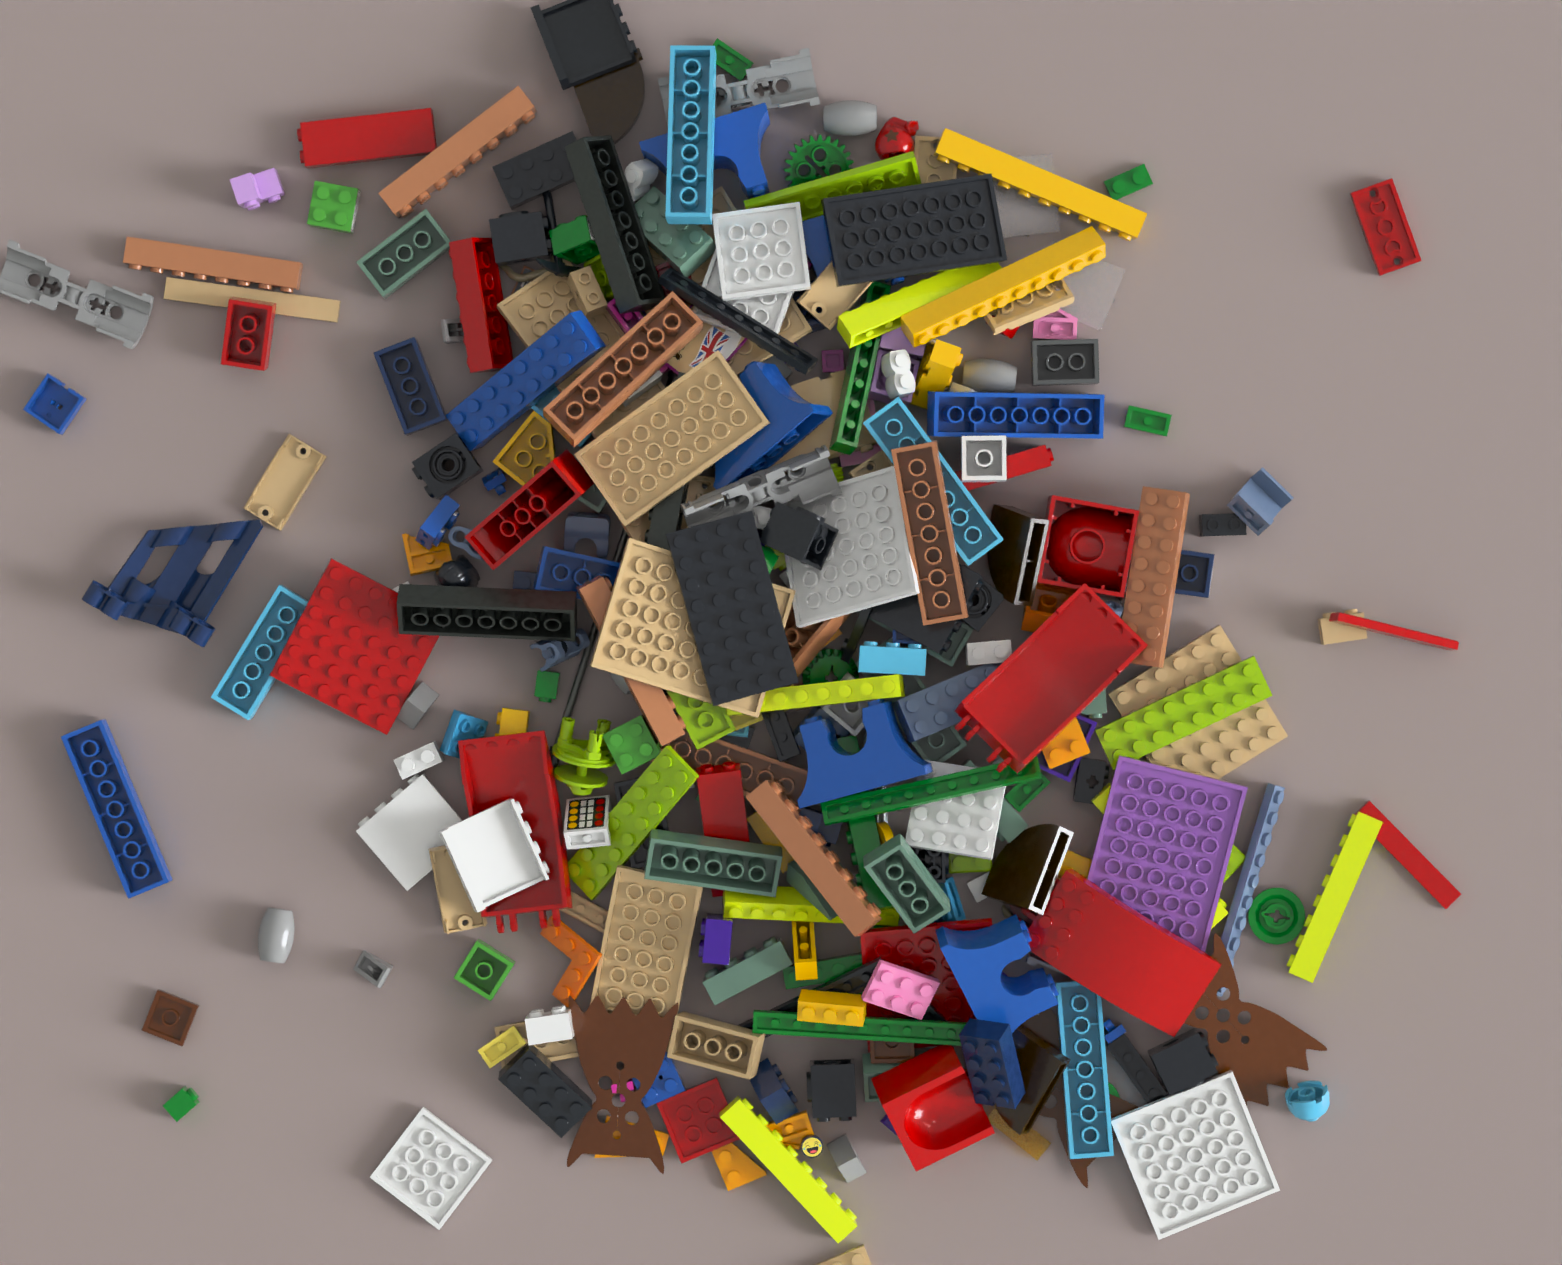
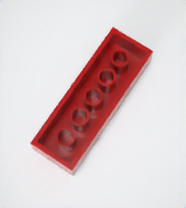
M471 237L449 242V256L452 259L453 279L457 289L456 299L460 307V322L464 332L463 342L467 350V365L470 373L500 371L513 360L507 321L496 308L497 304L504 299L499 269L495 262L492 238Z

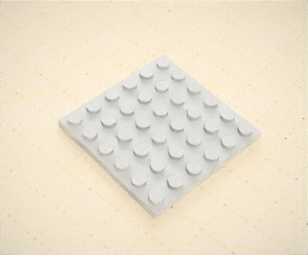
M894 466L838 482L842 493L836 496L829 494L805 505L802 504L800 497L784 503V505L795 510L797 507H801L825 518L824 523L839 530L821 570L785 555L790 589L796 591L792 603L797 627L802 628L920 593L917 575L910 556Z
M1232 1070L1207 1079L1190 1090L1181 1093L1176 1092L1111 1119V1124L1158 1240L1280 1191Z

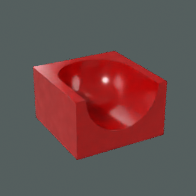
M1055 495L1049 496L1045 519L1050 521L1037 583L1078 590L1086 583L1096 594L1124 598L1139 510Z
M952 1045L936 1046L871 1078L881 1105L916 1172L995 1133L982 1104L975 1103L970 1080Z

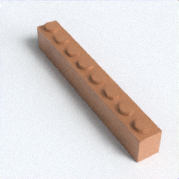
M134 237L126 238L123 263L128 264L129 269L142 270V267H148L150 272L163 274L164 270L172 271V275L185 277V273L194 274L193 278L206 280L207 276L215 277V282L228 283V280H235L237 285L250 287V283L259 284L258 288L271 290L272 286L280 287L281 292L293 293V290L300 289L303 269L301 262Z

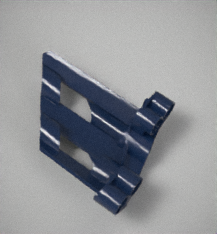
M258 519L148 530L110 585L106 587L93 580L82 600L115 620H118L120 616L146 622L159 628L179 633L197 645L205 647L215 631V628L207 623L206 620L262 530V522ZM233 540L214 573L204 575L197 571V567L214 541ZM179 545L157 579L147 584L136 579L155 547Z

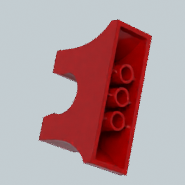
M566 449L464 538L490 568L495 570L579 498L594 482L581 464Z

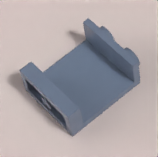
M1262 467L1245 483L1227 506L1259 536L1273 523V519L1279 511L1294 497Z

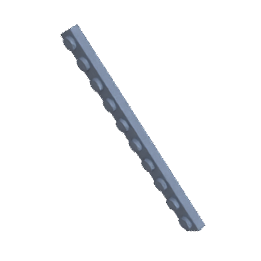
M1268 783L1221 937L1232 967L1234 966L1235 952L1240 946L1241 932L1246 926L1247 912L1253 902V892L1259 883V872L1265 863V852L1272 839V829L1278 819V809L1284 799L1285 788ZM1220 988L1217 991V996L1222 997L1227 988Z

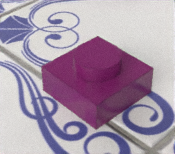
M843 349L821 351L822 373L844 370Z

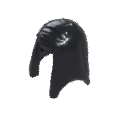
M463 554L458 555L456 561L443 563L434 574L438 586L477 587L480 580L477 570Z

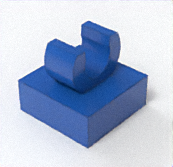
M501 468L482 478L487 491L494 488L498 496L506 492L502 483L507 481Z
M1110 1019L1103 1023L1108 1031L1104 1035L1108 1044L1126 1032L1122 1024L1115 1027Z

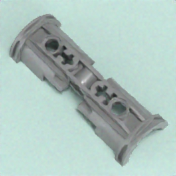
M809 48L799 50L800 54L770 60V65L746 69L748 80L726 84L724 74L716 75V93H719L720 97H724V100H721L720 105H717L715 102V118L732 113L731 108L750 104L755 106L766 103L767 109L774 107L782 108L807 102L810 103V106L819 105L820 101L814 80ZM668 77L658 78L668 127L669 81ZM780 80H785L789 87L787 91L779 92L776 89V83ZM768 82H773L772 89L775 94L770 95V90L765 91L764 96L754 92V90L758 89V85L768 88Z
M9 239L6 246V262L0 275V295L5 294L28 304L33 302L53 311L56 310L58 303H64L79 309L76 320L96 327V331L124 341V347L130 349L136 347L148 323L153 307V296L144 292L142 296H139L114 285L111 288L91 279L87 289L68 282L70 271L48 263L46 258L20 249L19 243ZM33 274H38L41 279L40 284L36 287L29 284V278ZM45 282L51 285H55L57 282L58 287L61 288L60 291L52 294V289L44 287ZM98 298V303L104 306L107 305V302L110 304L106 310L96 308L94 311L93 306L90 305L91 301H96ZM115 306H119L122 310V315L118 319H114L110 315L111 309Z
M822 445L820 448H815V451L811 453L801 454L702 495L695 501H687L685 504H680L688 528L751 510L753 516H755L753 507L772 499L776 505L777 502L784 504L800 497L802 504L805 505L829 494L836 496L842 493L828 460L830 456L826 445Z

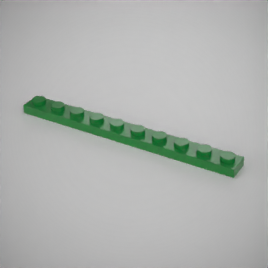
M1036 756L1018 774L1009 765L999 773L996 769L1000 763L822 802L821 808L824 824L826 826L1040 779L1042 776L1038 757Z
M754 1010L753 1033L956 1046H961L959 1034L967 1023L866 1016L863 1027L797 1021V1012Z

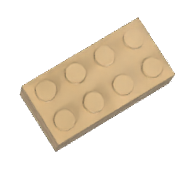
M683 1011L675 1016L667 1057L741 1078L751 1079L757 1075L765 1034L753 1033L752 1029Z

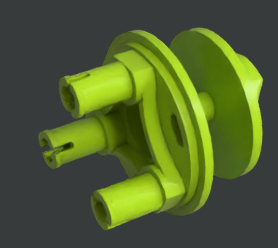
M571 717L562 718L558 742L553 745L552 754L569 764L557 766L554 769V777L565 783L572 794L587 796L592 793L594 788L607 785L608 776L595 768H607L616 764L603 739V734L610 731L611 721L598 719L596 731H589V740H581L572 737L575 719Z

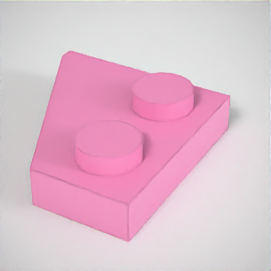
M1059 308L1056 312L1033 320L1032 338L1077 339L1078 318Z

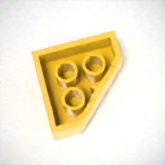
M938 339L927 343L917 372L915 392H913L911 405L927 410L928 391H944L946 387L949 388L954 368L956 366L959 367L963 354L960 353L962 348Z
M533 411L492 462L524 486L556 458L553 426L537 412Z

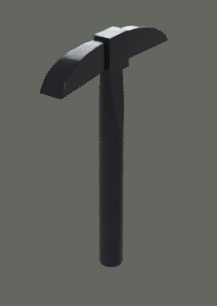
M546 192L543 194L550 231L557 228L552 194L551 192ZM554 253L555 262L536 258V261L544 269L559 277H569L571 272L582 269V267L565 265L562 258L555 256Z

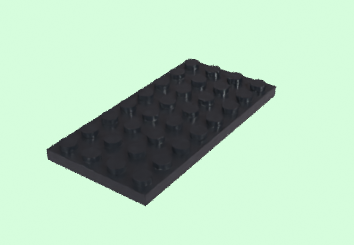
M992 173L823 198L821 200L837 287L998 263L1007 260Z
M752 510L667 533V542L712 706L798 683Z

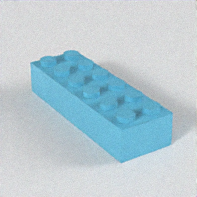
M284 585L277 587L212 694V699L247 720L253 718L276 678L269 674L308 603L307 599Z

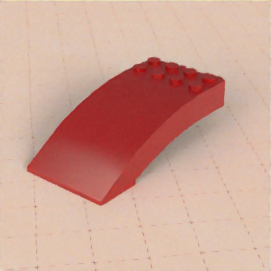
M1084 583L959 704L955 712L962 720L955 726V729L957 731L962 730L968 724L972 730L964 738L969 741L977 733L994 750L986 760L989 763L993 762L999 755L1004 761L997 766L996 770L1000 773L1009 765L1018 774L1148 645Z
M545 731L458 741L462 785H464L469 817L510 798L514 799L515 802L518 801L523 810L521 817L524 822L527 821L532 830V833L529 835L533 842H537L541 853L538 855L542 862H546L550 873L547 874L548 880L540 881L485 907L481 911V917H496L498 933H504L503 916L509 915L510 929L512 932H516L518 930L517 914L539 912L540 927L543 929L547 928L546 911L552 910L554 927H560L559 909L572 908L563 821Z
M1072 868L1066 870L1061 878L1057 877L1055 882L1057 885L1051 892L1043 915H1037L1024 909L1021 910L1025 916L1033 920L1031 926L1025 923L1032 939L1029 942L1032 953L1110 1003L1173 1037L1176 1036L1222 965L1187 940L1180 938L1113 897Z

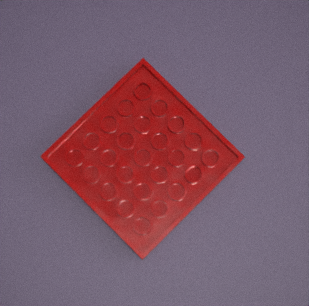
M331 558L269 675L388 735L439 636L399 634L397 615L398 592Z
M983 918L930 923L916 933H913L908 925L871 928L860 936L862 965L881 957L883 961L937 978L940 984L930 1004L948 1021L968 1022L970 1018L976 1019L940 949L935 930L942 926L957 931L978 930L991 926L992 919ZM867 1002L866 1016L911 1018L910 1016ZM867 1040L868 1052H870V1040ZM914 1043V1048L939 1046V1044Z

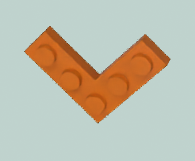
M550 916L547 921V928H543L540 934L572 960L552 993L555 998L568 1008L569 996L576 1000L602 954L561 920L560 927H554L553 917Z

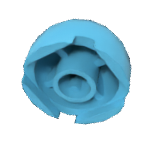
M1305 1081L1297 1084L1299 1088L1292 1090V1087H1290L1285 1093V1099L1289 1111L1296 1118L1312 1122L1316 1121L1328 1110L1330 1100L1326 1084L1324 1087L1320 1081Z

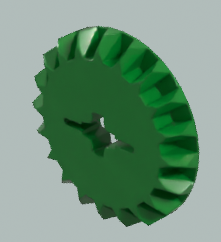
M824 649L819 651L803 670V685L829 682L828 679H825V676L830 674L831 665L833 674L837 676V679H833L832 682L840 681L847 672L856 679H859L858 668L852 658L849 663L841 660L843 651Z
M1270 888L1256 895L1248 910V921L1250 928L1259 939L1269 944L1279 945L1288 943L1299 935L1305 923V910L1301 900L1293 892L1284 888ZM1276 910H1279V914L1289 918L1278 919L1277 922H1274V918L1264 914L1275 913Z

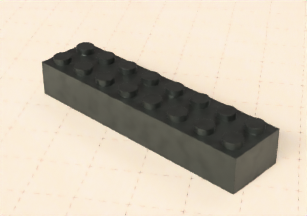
M612 136L583 137L565 146L567 159L570 163L619 313L645 311L657 306L665 298L662 286L658 283L659 277Z
M399 584L397 597L399 634L575 641L577 630L576 591Z

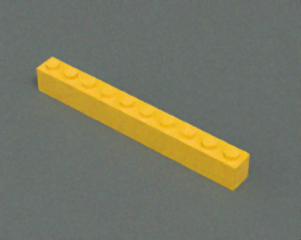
M947 128L943 130L933 155L937 156L938 161L944 164L954 163L958 165L957 169L969 173L973 171L978 175L992 173V179L998 182L997 186L1006 190L1010 188L1018 190V195L1028 199L1032 196L1038 199V203L1043 206L1050 207V205L1058 207V212L1070 216L1072 213L1079 216V221L1090 224V222L1098 224V228L1102 231L1110 233L1112 230L1119 233L1118 237L1126 241L1138 238L1147 213Z
M1090 226L900 316L901 330L914 348L924 345L930 340L945 335L957 327L964 326L978 317H983L997 308H1002L1016 299H1021L1035 290H1040L1054 281H1059L1073 272H1078L1092 263L1101 261L1106 257L1105 242L1093 226Z

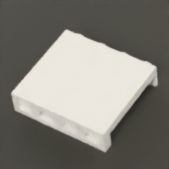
M418 773L407 781L410 785L406 789L402 790L400 787L391 795L392 801L388 804L385 802L380 804L374 810L376 814L372 818L366 816L358 823L360 828L356 830L407 891L432 870L428 849L444 846L439 831L462 821L461 817L426 778L425 773L421 776Z
M512 798L439 831L475 912H480L495 902L540 881L549 879L547 874L550 873L546 862H542L538 855L541 853L539 845L536 841L533 842L529 835L532 833L530 825L527 821L524 822L521 817V813H523L522 807L518 801L515 802Z

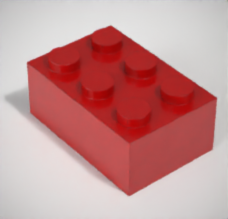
M234 296L229 299L221 357L222 365L265 371L268 368L276 303Z

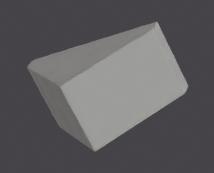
M460 318L441 320L443 342L446 344L463 342L464 332Z
M421 682L406 700L397 718L414 730L439 697V694L424 682Z
M363 950L353 969L376 987L381 988L390 974L393 965Z
M846 1134L827 1144L839 1171L847 1183L867 1173Z

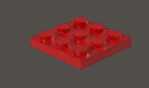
M717 1077L656 1103L681 1164L740 1140L720 1118L719 1113L728 1105V1102Z

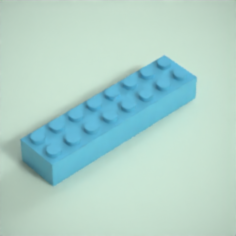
M670 45L665 212L668 224H712L717 56L715 46Z
M899 396L863 422L866 429L893 465L891 449L932 442ZM939 452L956 551L966 565L969 566L1004 539Z
M1076 981L1055 982L1059 995L1056 996L1058 1001L1056 1008L1060 1053L1070 1059L1062 1074L1068 1158L1080 1159L1114 1156L1102 999L1099 995Z

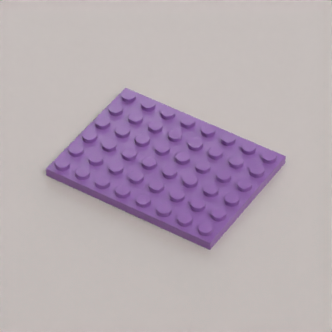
M1119 755L1087 879L1143 916L1205 952L1248 787Z

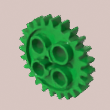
M818 134L817 140H814L813 136L809 135V142L801 138L802 145L794 144L796 151H788L792 158L784 160L790 164L789 167L783 168L785 172H789V175L785 176L784 179L792 181L787 187L823 178L822 175L816 173V169L805 159V156L808 155L830 176L829 168L834 164L840 166V172L853 169L849 165L854 163V160L847 159L851 154L850 151L843 152L846 146L844 144L837 146L838 139H834L831 143L829 135L826 136L825 140H822L821 134ZM817 149H824L825 156L821 160L814 158V152ZM802 164L809 166V172L806 175H799L798 169Z

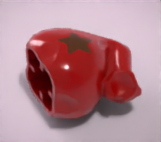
M897 117L888 119L875 141V151L879 158L884 160L914 151L912 136L916 135L919 129L918 121L907 122Z

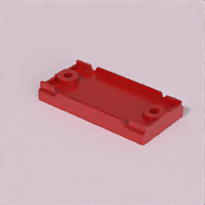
M1392 178L1350 193L1356 215L1379 276L1422 261ZM1370 191H1375L1374 197L1370 196ZM1395 259L1400 260V263L1398 265L1394 263Z

